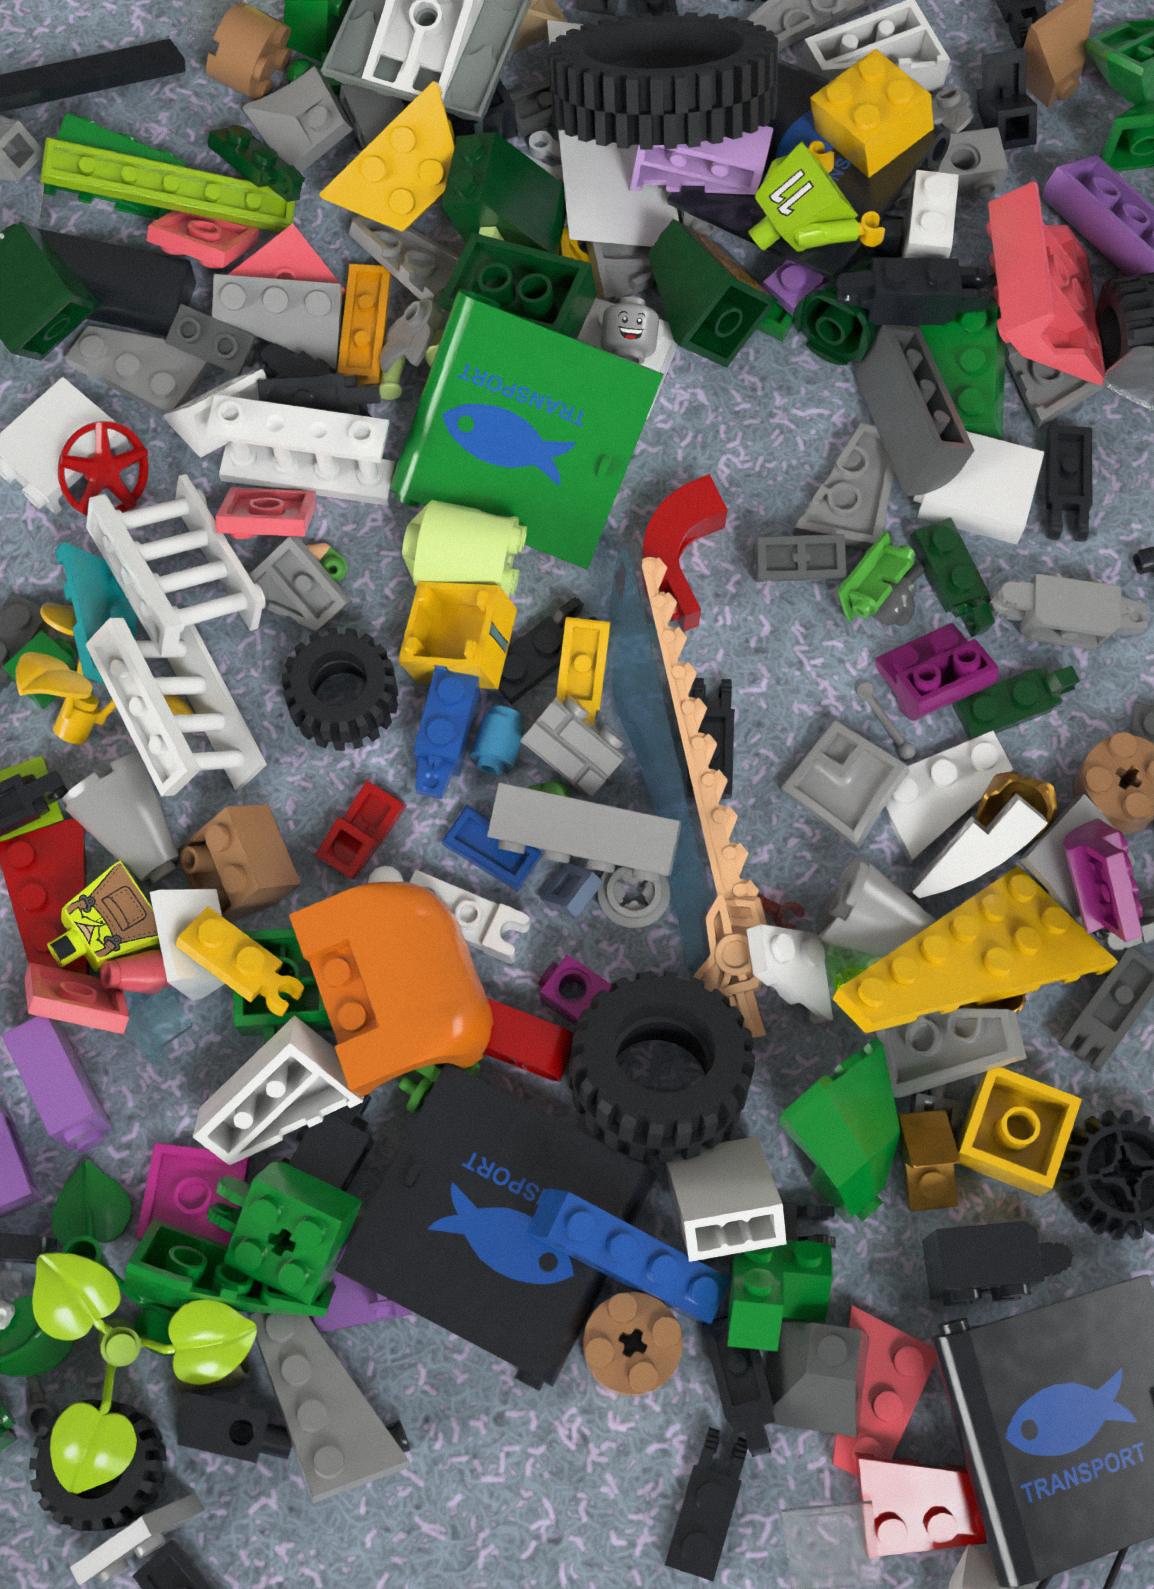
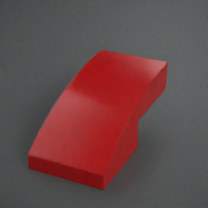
M366 780L343 819L340 817L336 819L314 856L354 880L396 824L407 805Z

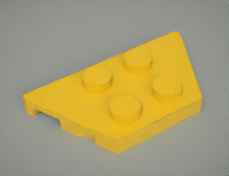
M433 81L319 193L321 198L404 232L442 197L454 152L455 136L451 121L447 118L441 96L443 92L438 82Z

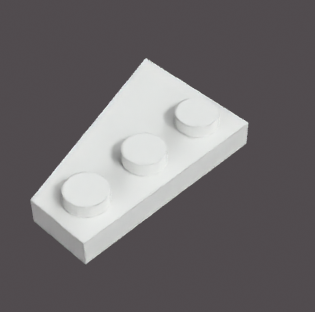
M994 731L908 766V775L891 796L883 811L909 863L911 864L924 850L945 834L953 824L981 801L994 775L1013 771V767Z

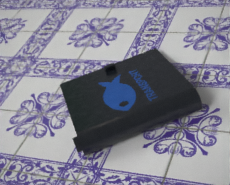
M445 1063L335 1271L510 1363L511 1366L518 1369L514 1379L540 1392L543 1384L551 1387L554 1386L608 1277L526 1233L546 1189L568 1191L633 1226L658 1175L646 1165L624 1153L613 1150L595 1138L450 1063Z
M1148 1274L984 1325L969 1326L967 1318L955 1319L938 1325L940 1334L932 1336L931 1341L1000 1587H1016L1041 1581L1154 1537V1292Z

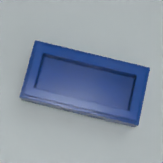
M466 805L443 838L442 845L518 892L541 859L542 851L527 845L524 854L497 848L499 839L487 837L490 819Z

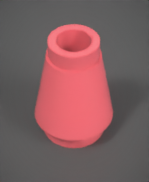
M157 949L106 960L101 965L100 978L105 989L158 996L162 991L170 990L172 987L167 982L163 957Z

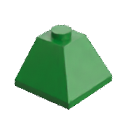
M1154 101L1135 105L1114 119L1100 158L1115 172L1154 167Z

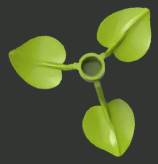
M63 1252L40 1254L36 1260V1276L32 1296L33 1313L38 1325L46 1334L61 1340L80 1339L94 1325L99 1330L98 1344L101 1355L107 1362L105 1365L106 1372L102 1402L99 1410L89 1403L75 1402L60 1414L54 1424L50 1440V1453L55 1475L61 1485L69 1493H81L116 1478L129 1466L134 1457L137 1439L132 1423L122 1414L108 1413L111 1406L117 1366H126L132 1363L137 1358L140 1348L147 1347L163 1354L174 1353L173 1370L181 1381L196 1385L210 1384L231 1373L247 1356L257 1334L255 1322L241 1315L225 1303L207 1299H195L183 1304L170 1320L168 1334L173 1344H164L150 1339L148 1335L138 1336L135 1326L126 1319L115 1318L109 1321H102L101 1319L113 1313L119 1306L121 1299L118 1283L107 1268L94 1260L77 1254Z

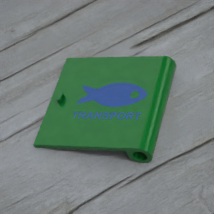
M458 289L394 471L390 489L396 493V500L413 507H418L419 504L426 506L431 500L479 509L496 516L518 517L519 525L527 527L526 546L588 569L664 374L500 309V305L496 301L481 294Z

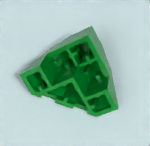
M877 1037L871 1040L858 1053L855 1052L834 1069L836 1073L832 1077L826 1074L781 1113L777 1121L817 1166L807 1181L830 1206H834L835 1212L846 1224L855 1215L863 1222L884 1203L877 1195L885 1188L901 1134L884 1046Z

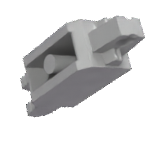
M1056 572L1035 574L1029 582L1008 580L1001 585L998 593H994L992 600L988 604L995 617L1020 621V632L1027 640L1096 650L1111 635H1140L1147 628L1148 623L1147 604L1121 597V586L1105 584L1103 580L1097 578L1083 580L1063 578L1061 574Z

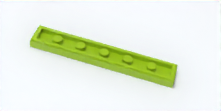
M46 137L40 178L41 183L279 233L293 223L295 201H285L268 186L258 188L251 181Z

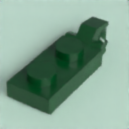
M231 125L228 128L211 130L209 132L208 147L258 188L268 186L287 202L300 200L305 177L293 165H289L281 159L275 150L266 147L255 138L249 129L239 125Z
M952 518L914 530L910 535V541L945 612L951 611L955 618L961 616L971 637L987 632L995 623L988 605L991 601L989 591Z
M1073 666L1054 671L1051 674L1048 673L1046 667L1037 670L1033 669L987 687L953 703L952 706L969 740H972L988 732L994 731L996 734L1051 713L1054 707L1062 704L1063 701L1060 695L1075 690V686L1080 680Z

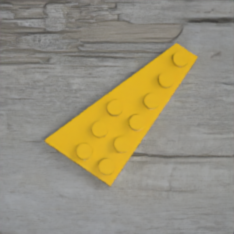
M1017 866L839 987L832 999L865 1033H870L914 1022L920 1015L936 1011L946 1014L957 1011L960 1005L972 1002L981 1005L1037 991L1044 984L1060 980L1065 984L1077 981L1081 975L1096 972L1097 975L1112 971L1118 961L1090 934L1086 933L1084 928L1022 868Z

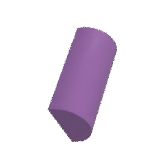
M1097 154L1058 166L1044 187L1042 193L1043 200L1126 276L1154 272V206Z

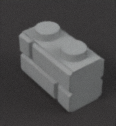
M556 696L526 731L520 741L590 799L625 758L626 752L620 748L624 741L605 725L600 730L594 727L585 719L589 715L588 710L571 696H568L565 701Z

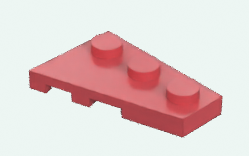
M851 1305L849 1306L848 1328L861 1329L869 1336L858 1437L835 1434L831 1464L858 1478L855 1452L873 1454L874 1458L892 1459L935 1364L936 1355L932 1346Z

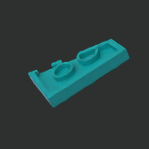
M63 542L55 549L57 563L64 565L67 582L63 585L65 598L67 601H72L77 623L72 628L83 676L105 685L85 644L109 618H124L135 639L137 615L104 559Z

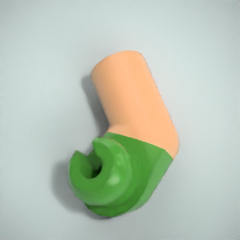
M326 543L305 545L336 582L346 576L348 572L346 560L330 545Z

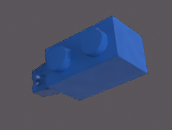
M438 668L434 669L413 750L417 766L416 794L434 799H443L452 776L460 777L481 696L478 676Z

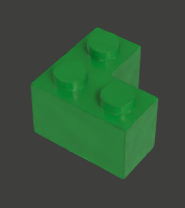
M786 1240L787 1244L731 1254L728 1276L731 1280L728 1285L727 1346L777 1351L782 1318L826 1322L833 1278L831 1244L816 1243L808 1240Z

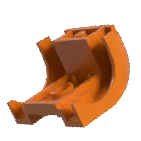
M404 881L368 883L350 888L289 914L302 955L310 962L338 1043L334 1047L348 1088L352 1093L359 1097L365 1096L383 1083L422 1067L440 1063H452L465 1069L484 1057L482 1054L490 1041L491 1028L494 1025L491 1007L456 917L451 909L430 890Z

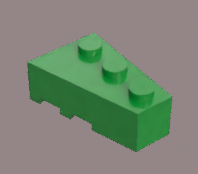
M285 0L284 23L291 27V34L286 47L321 62V52H329L352 0Z
M991 301L992 305L986 311L956 313L954 320L943 326L918 325L965 430L1003 441L1006 343L1001 338L997 327V320L1001 318L1000 307L997 302Z

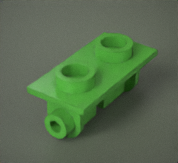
M884 531L874 545L866 551L863 559L852 573L843 580L837 591L845 616L849 622L856 615L861 618L875 615L879 607L892 592L891 584L884 583L883 580L898 584L914 564L913 557L915 552L907 545H901L899 548L893 546L888 531Z

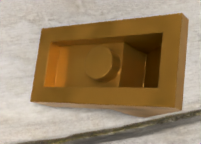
M938 1109L897 1114L901 1132L899 1138L908 1210L913 1212L958 1207L954 1164L960 1163L946 1110Z

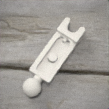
M392 866L376 868L368 879V883L404 881L401 873ZM415 870L409 883L427 888L451 909L460 925L467 945L483 950V953L506 963H514L515 948L512 944L504 941L501 936L507 930L526 933L531 925V919L527 914L501 903L496 904Z

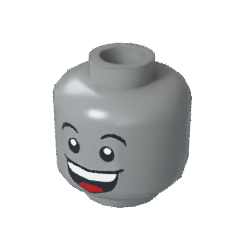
M638 297L620 298L618 304L609 306L603 313L602 349L635 363L642 364L645 358L651 356L657 348L658 314L653 309L645 306L644 299Z

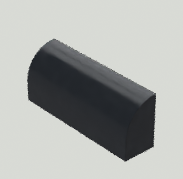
M36 228L100 302L101 306L87 318L88 320L167 336L180 304L189 307L197 283L190 260Z

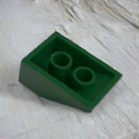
M471 233L438 303L441 308L451 312L458 289L472 291L496 301L500 305V309L577 339L595 301L597 290L591 263Z

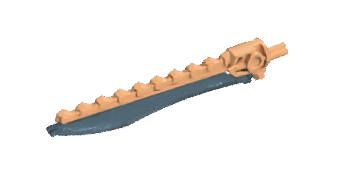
M620 547L617 551L618 556L613 576L609 608L610 631L608 650L611 685L616 711L638 758L657 816L682 821L671 880L682 939L684 965L694 973L693 977L705 981V989L712 992L716 988L728 997L729 1006H736L745 1018L742 1028H748L751 1031L753 1040H757L767 1036L755 992L760 991L761 985L764 983L753 975L747 929L760 924L767 925L760 897H757L759 889L751 879L749 881L740 879L741 871L749 853L741 843L737 844L729 840L738 816L730 806L719 805L728 780L720 770L709 769L717 743L709 733L707 735L699 733L707 707L700 698L695 699L688 695L697 672L689 662L686 664L678 660L687 636L679 627L669 626L677 601L669 592H659L667 566L659 557L657 559L653 557L642 559V570L655 621L647 624L632 555L627 547ZM655 642L660 643L717 891V898L705 918L711 954L707 959L704 958L706 952L700 921L711 901L652 643Z

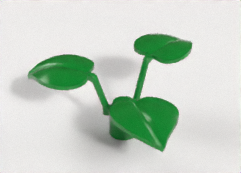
M85 1160L67 1180L57 1198L51 1219L53 1234L59 1244L64 1247L63 1253L77 1254L103 1265L115 1277L119 1290L136 1305L144 1308L136 1320L138 1336L148 1335L150 1339L164 1344H173L168 1334V1326L172 1316L179 1308L169 1307L161 1303H148L141 1300L136 1294L125 1291L124 1280L115 1273L113 1268L109 1267L108 1260L98 1242L109 1243L115 1241L125 1232L131 1222L132 1204L127 1192L119 1183L100 1171L93 1163ZM33 1295L20 1297L10 1303L15 1307V1314L10 1324L5 1329L0 1330V1374L29 1377L46 1373L60 1365L74 1346L75 1340L53 1338L40 1328L33 1313ZM145 1347V1348L148 1349L150 1352L155 1353V1354H157V1355H161V1356H174V1353H173V1354H163V1353H160V1352H158V1351H155V1350H152V1349H149V1348Z

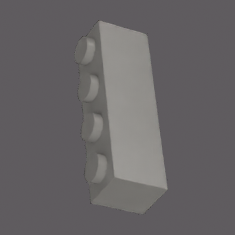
M498 783L487 837L499 839L497 847L499 849L524 854L527 845L543 849L542 858L569 863L570 855L588 859L587 868L614 873L615 865L633 868V878L659 883L660 874L670 876L672 873L682 821Z

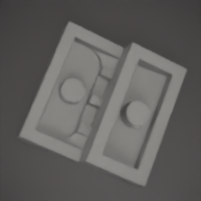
M1085 794L1077 796L1019 859L1047 888L1046 893L1079 924H1081L1082 919L1063 841L1072 830L1095 819H1100L1113 827ZM1129 851L1128 857L1133 866L1136 862Z

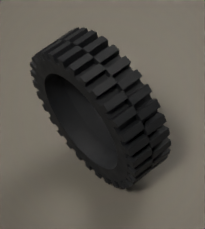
M663 12V16H652V13L640 14L639 18H632L629 15L619 16L618 21L603 19L598 21V25L587 23L581 25L580 30L570 29L566 31V35L556 37V42H551L548 49L553 124L556 123V128L560 131L565 130V134L570 137L578 135V140L589 142L596 139V145L607 146L611 143H617V148L629 149L631 145H640V150H652L653 145H664V150L677 149L678 144H687L689 148L700 147L703 141H708L713 145L722 143L723 137L734 140L743 137V132L752 134L758 131V126H767L770 123V119L774 120L776 112H778V38L775 37V33L772 30L766 31V27L761 24L754 26V22L750 20L738 22V17L733 16L719 19L718 14L710 13L702 17L697 16V12H686L684 16L675 15V12Z

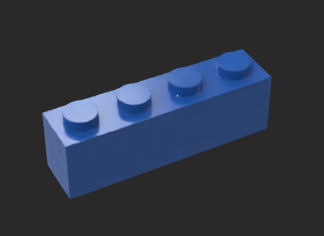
M547 1188L526 1231L528 1235L639 1293L657 1298L669 1309L680 1315L707 1324H712L731 1278L699 1261L689 1262L686 1254L568 1191Z

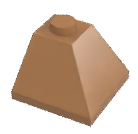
M1065 0L1029 28L1023 50L1027 53L1026 88L1047 108L1059 99L1066 101L1080 86L1079 77L1085 63L1087 50L1085 45L1089 37L1094 0Z

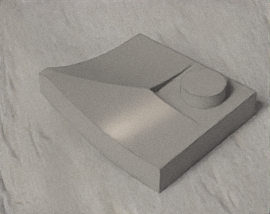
M315 65L302 76L278 91L249 102L242 107L267 146L275 150L281 159L289 165H293L300 173L354 130L326 77L323 76L322 72Z
M835 720L781 787V790L786 797L808 811L859 850L881 811L908 775L909 769L907 764Z

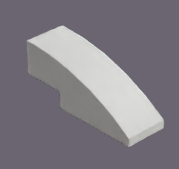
M1017 793L987 827L971 816L912 883V893L918 898L950 890L978 878L999 866L1026 846L1048 824L1045 817Z

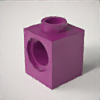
M566 955L559 965L552 962L538 982V985L542 987L540 1001L575 1026H577V1020L582 1011L590 1008L591 999L600 990H606L610 993L611 988L609 982L569 955ZM575 982L582 985L586 993L579 1000L570 1001L562 997L560 989L567 983Z

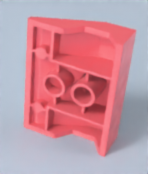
M1035 181L988 202L990 221L986 222V230L993 243V253L989 255V259L997 277V285L993 287V293L1001 312V318L997 320V327L1001 338L1007 344L1011 342L1025 358L1096 385L1106 383L1087 251L1067 225H1045L1042 220L1039 189Z

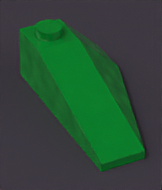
M156 1218L152 1220L125 1270V1291L136 1294L141 1300L148 1303H161L177 1308L191 1300L207 1299L225 1303L239 1312L325 1317L336 1285L330 1283L318 1298L308 1306L224 1264L223 1260L229 1245Z

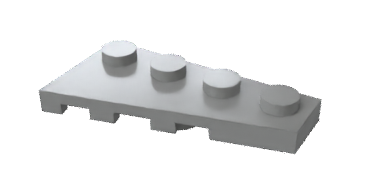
M768 0L745 20L753 21L754 26L760 24L765 26L766 31L772 30L775 33V37L778 38V51L879 0Z
M992 266L986 268L989 283L980 289L989 291L991 301H996L993 287L997 285V277ZM1011 342L1006 343L1005 360L1037 429L1102 390L1107 384L1106 382L1096 385L1025 358Z
M253 1313L249 1315V1319L254 1321L257 1326L255 1340L312 1503L409 1467V1459L308 1316Z

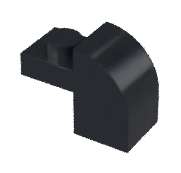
M1022 48L982 55V89H977L978 111L984 129L998 127L1004 150L1037 144V104L1026 94L1027 53Z

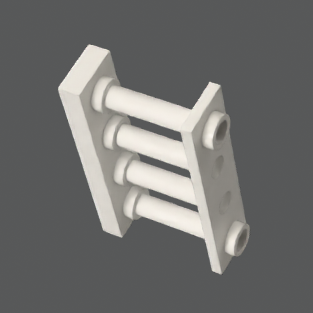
M214 394L205 435L206 438L230 441L225 446L219 471L221 481L272 489L316 491V495L389 506L392 492L390 483L396 469L395 461L382 459L389 420Z
M187 474L178 477L175 500L124 513L119 509H114L106 494L89 498L86 528L160 656L178 651L180 633L184 631L185 626L223 615L239 612L250 631L258 629L261 612L265 607L264 593L257 583L254 584L224 534L216 533V521L207 508L205 496L201 490H196ZM181 516L190 532L140 544L138 541H133L127 530ZM196 548L202 550L209 562L205 565L164 576H159L157 573L153 574L146 563L150 560ZM217 579L220 580L228 593V596L178 609L177 606H171L165 595L166 593Z
M109 618L85 644L161 797L176 795L199 771L224 769L234 789L238 790L243 788L267 765L194 624L185 626L184 631L180 633L178 651L165 656H160L151 640H135L124 618ZM144 658H168L177 677H153ZM186 694L196 714L173 715L163 695ZM205 731L215 751L192 753L182 733Z

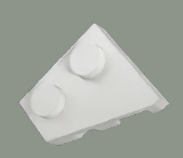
M763 924L748 928L747 935L753 975L765 985L775 988L779 996L790 1005L801 1003L811 1011L809 1020L814 1024L832 1021L833 1015L824 962L825 951L821 940L817 939L819 935Z

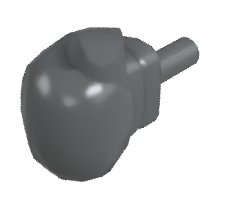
M916 564L905 577H902L898 584L884 580V583L891 584L892 592L879 607L876 614L871 616L886 626L893 624L903 626L907 624L915 612L914 597L916 595V588L913 583L925 572L924 567L921 564Z

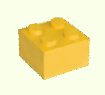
M876 48L810 97L815 132L868 178L934 129L931 94Z
M1002 1067L982 1072L956 1142L960 1159L958 1165L1041 1197L1053 1188L1082 1099Z

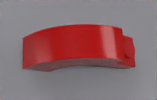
M710 474L684 484L666 497L652 515L643 541L642 559L646 557L657 559L659 557L667 566L659 592H669L677 601L670 621L677 620L683 632L699 626L701 608L681 570L679 559L692 542L725 528L728 509ZM641 567L644 590L648 598V601L650 602L644 573Z

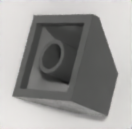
M782 1322L778 1350H768L765 1369L775 1406L773 1412L776 1422L771 1424L858 1437L869 1336L861 1329L807 1322Z

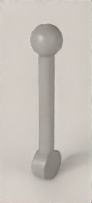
M861 682L856 690L857 696L861 700L868 702L897 744L899 756L905 760L911 759L915 755L914 746L911 743L905 742L874 697V686L869 682Z

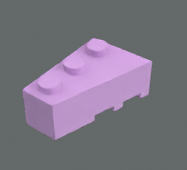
M758 126V131L752 134L743 132V137L732 140L723 137L722 143L713 145L708 141H703L700 147L689 148L687 144H678L677 149L664 150V145H653L652 150H640V145H638L630 190L642 191L644 184L667 185V192H680L681 186H705V193L756 194L764 171L773 128Z

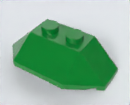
M1154 18L1125 21L1087 40L1085 48L1111 88L1123 93V98L1134 104H1147L1154 100Z

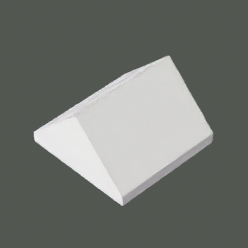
M263 369L234 377L164 414L167 423L201 458L230 442L206 438L205 432L214 394L259 401L257 380L259 378H266Z
M217 889L156 890L150 892L167 982L192 1001L206 997L225 983L175 945L178 936L207 906L222 916Z

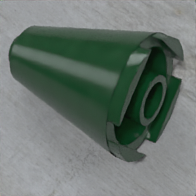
M877 254L868 255L841 273H852L869 269L872 258L885 257ZM837 276L834 281L828 280L806 294L799 301L794 311V324L797 332L799 333L803 330L809 339L805 345L811 352L827 362L836 365H847L849 361L857 360L856 362H858L866 355L879 325H875L868 320L866 308L856 305L837 304Z

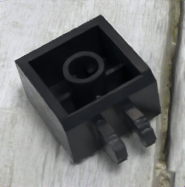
M1026 1221L936 1229L922 1240L930 1299L943 1298L944 1306L946 1307L973 1304V1300L982 1299V1294H991L992 1302L1022 1299L1021 1296L1031 1295V1287L1045 1281L1044 1277L1050 1274L1054 1276L1056 1273L1060 1274L1063 1270H1068L1067 1267L1072 1266L1071 1262L1074 1256L1068 1245H1064L1063 1242H1055L1054 1244L1052 1242L1039 1243L1037 1230Z

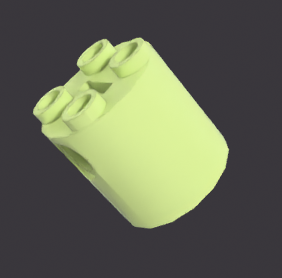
M431 500L408 524L403 541L402 556L416 587L418 581L499 585L505 594L510 597V595L515 594L519 577V570L512 568L514 557L518 552H523L527 527L519 525V519L515 516H496L475 508Z

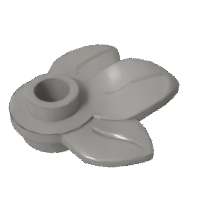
M947 88L940 91L936 98L932 100L933 124H941L950 133L958 134L973 118V112L969 108L971 104L969 94L965 91H960L958 88Z
M423 298L411 303L405 310L404 315L397 319L389 328L384 337L386 345L380 354V366L383 372L387 373L391 366L403 355L407 357L411 364L416 367L419 366L442 320V314L437 310L435 302L429 298Z

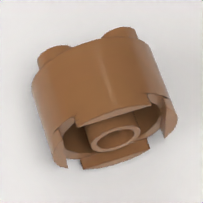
M241 2V6L234 4L223 17L214 35L213 40L219 43L216 56L208 53L206 63L208 77L252 100H258L269 95L273 87V81L270 80L276 69L283 72L287 68L292 56V49L286 47L291 34V27L244 2Z
M1127 732L1116 733L1112 737L1099 742L1090 751L1075 773L1072 781L1074 799L1085 794L1107 818L1114 829L1120 830L1123 835L1135 834L1146 829L1154 821V744L1142 737L1134 736ZM1118 784H1124L1126 786V790L1121 788Z
M618 1293L605 1300L592 1313L584 1331L583 1354L588 1370L600 1386L613 1394L623 1397H639L658 1390L673 1375L682 1355L683 1340L681 1327L675 1315L663 1302L644 1293ZM633 1332L642 1336L640 1345L646 1350L644 1354L635 1352L629 1358L623 1354L625 1345L618 1340L621 1336L630 1338Z

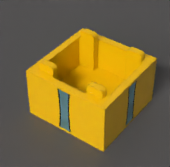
M418 581L398 662L417 683L431 684L434 669L438 668L478 676L480 688L498 689L517 608L499 585Z

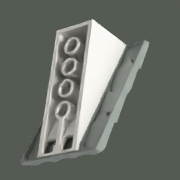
M352 0L321 68L323 76L333 78L341 83L357 85L374 90L381 95L394 96L411 102L433 81H437L443 92L441 96L446 112L462 119L482 122L532 0Z

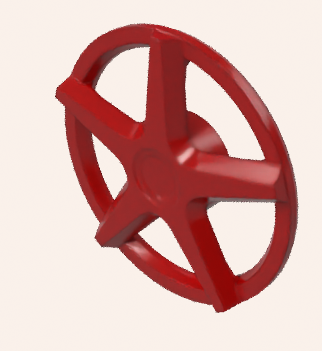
M97 421L81 427L67 440L58 461V481L65 499L75 510L87 516L89 498L99 496L102 490L107 488L122 502V504L114 508L115 510L119 509L124 513L129 509L135 508L137 506L136 501L141 497L148 479V451L139 438L130 429L121 424L111 421ZM107 429L115 430L124 435L131 442L134 449L113 455L110 449ZM94 430L95 452L87 458L69 456L68 453L73 444L81 436ZM139 461L138 481L133 492L130 493L120 474L123 470ZM65 468L84 474L89 482L79 502L75 500L67 487Z

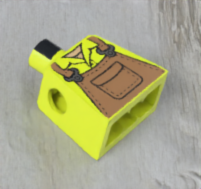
M121 860L112 865L62 908L61 921L68 932L47 943L50 953L60 967H64L84 955L95 972H100L101 965L106 960H113L160 948L153 908Z

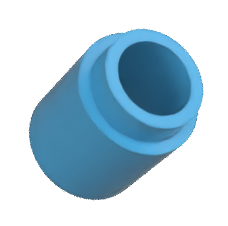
M492 706L489 713L482 717L470 755L472 760L477 763L476 767L480 771L500 776L503 771L513 770L521 746L520 740L525 733V727L522 725L524 716L520 712L505 706Z

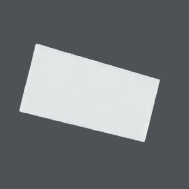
M548 20L549 47L551 42H556L555 38L559 35H566V31L570 29L580 30V26L584 24ZM558 130L569 239L652 247L672 219L679 221L677 208L668 205L667 198L672 192H667V185L644 184L642 191L630 190L638 145H631L629 149L617 148V143L601 146L596 145V139L584 142L578 140V135L570 137L565 134V130Z

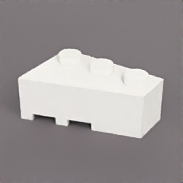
M915 0L903 1L804 39L800 68L833 81L876 48L928 92L943 90L950 58Z
M294 1015L199 1108L193 1138L230 1166L282 1141L283 1135L306 1124L310 1128L322 1122L323 1116L346 1105L352 1108L362 1103L364 1096L359 1097L349 1090L335 1048Z

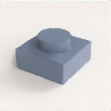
M566 863L540 899L550 909L577 919L580 913L590 905L593 896L603 882L593 871Z

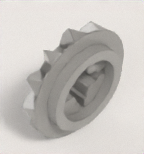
M615 865L614 873H603L600 878L603 884L597 891L598 904L608 921H613L624 930L629 928H641L644 930L649 925L659 921L670 902V885L666 875L660 874L659 883L633 878V868ZM647 882L642 892V899L647 907L636 901H632L629 904L626 903L622 907L626 897L622 884L635 889Z

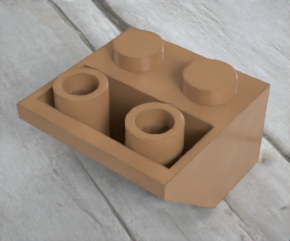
M269 804L226 806L177 849L181 867L185 872L190 888L217 889L222 917L230 923L279 903L301 885Z

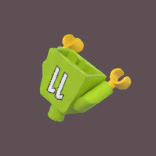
M821 141L812 142L809 149L801 142L789 155L773 160L763 184L756 191L755 199L767 216L750 229L748 233L763 251L781 236L797 252L833 243L857 241L858 237L866 246L873 247L882 243L885 228H877L880 216L874 211H869L862 216L861 222H857L855 218L858 214L829 175V172L834 168V152L829 151L825 153V144Z

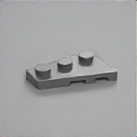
M214 274L213 318L274 344L278 343L279 346L282 345L283 348L297 354L304 351L314 360L321 358L333 369L337 370L343 284Z

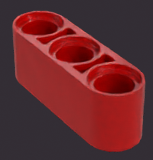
M487 998L491 1007L494 1025L491 1028L490 1041L483 1054L548 1080L560 1082L571 1056L573 1032Z

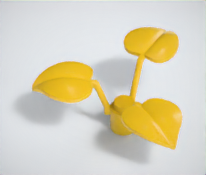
M53 602L44 603L40 609L43 620L56 630L74 636L72 627L77 623L74 607ZM27 652L20 657L15 672L17 690L20 696L41 693L66 697L53 726V732L62 740L72 744H85L94 724L104 725L107 716L116 708L112 699L102 710L99 709V700L91 694L92 684L83 676L80 659L77 671L70 670L63 661L46 654ZM163 695L173 715L194 714L190 706L180 696Z

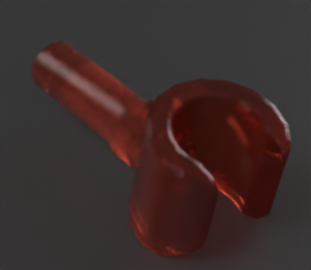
M760 893L757 895V897H760L763 909L773 916V922L776 927L796 929L795 926L784 920V910L791 911L799 918L805 915L803 907L796 902H787L780 905Z

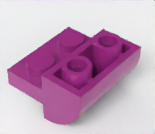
M953 622L875 658L878 672L898 697L900 711L912 721L921 719L990 687L998 680L997 664L975 638L967 641Z
M1100 819L1092 820L1075 828L1065 837L1063 846L1085 932L1089 934L1106 928L1125 943L1142 937L1139 918L1143 916V910L1137 897L1138 887L1132 876L1133 868L1128 857L1129 849L1124 835L1120 830L1114 829Z

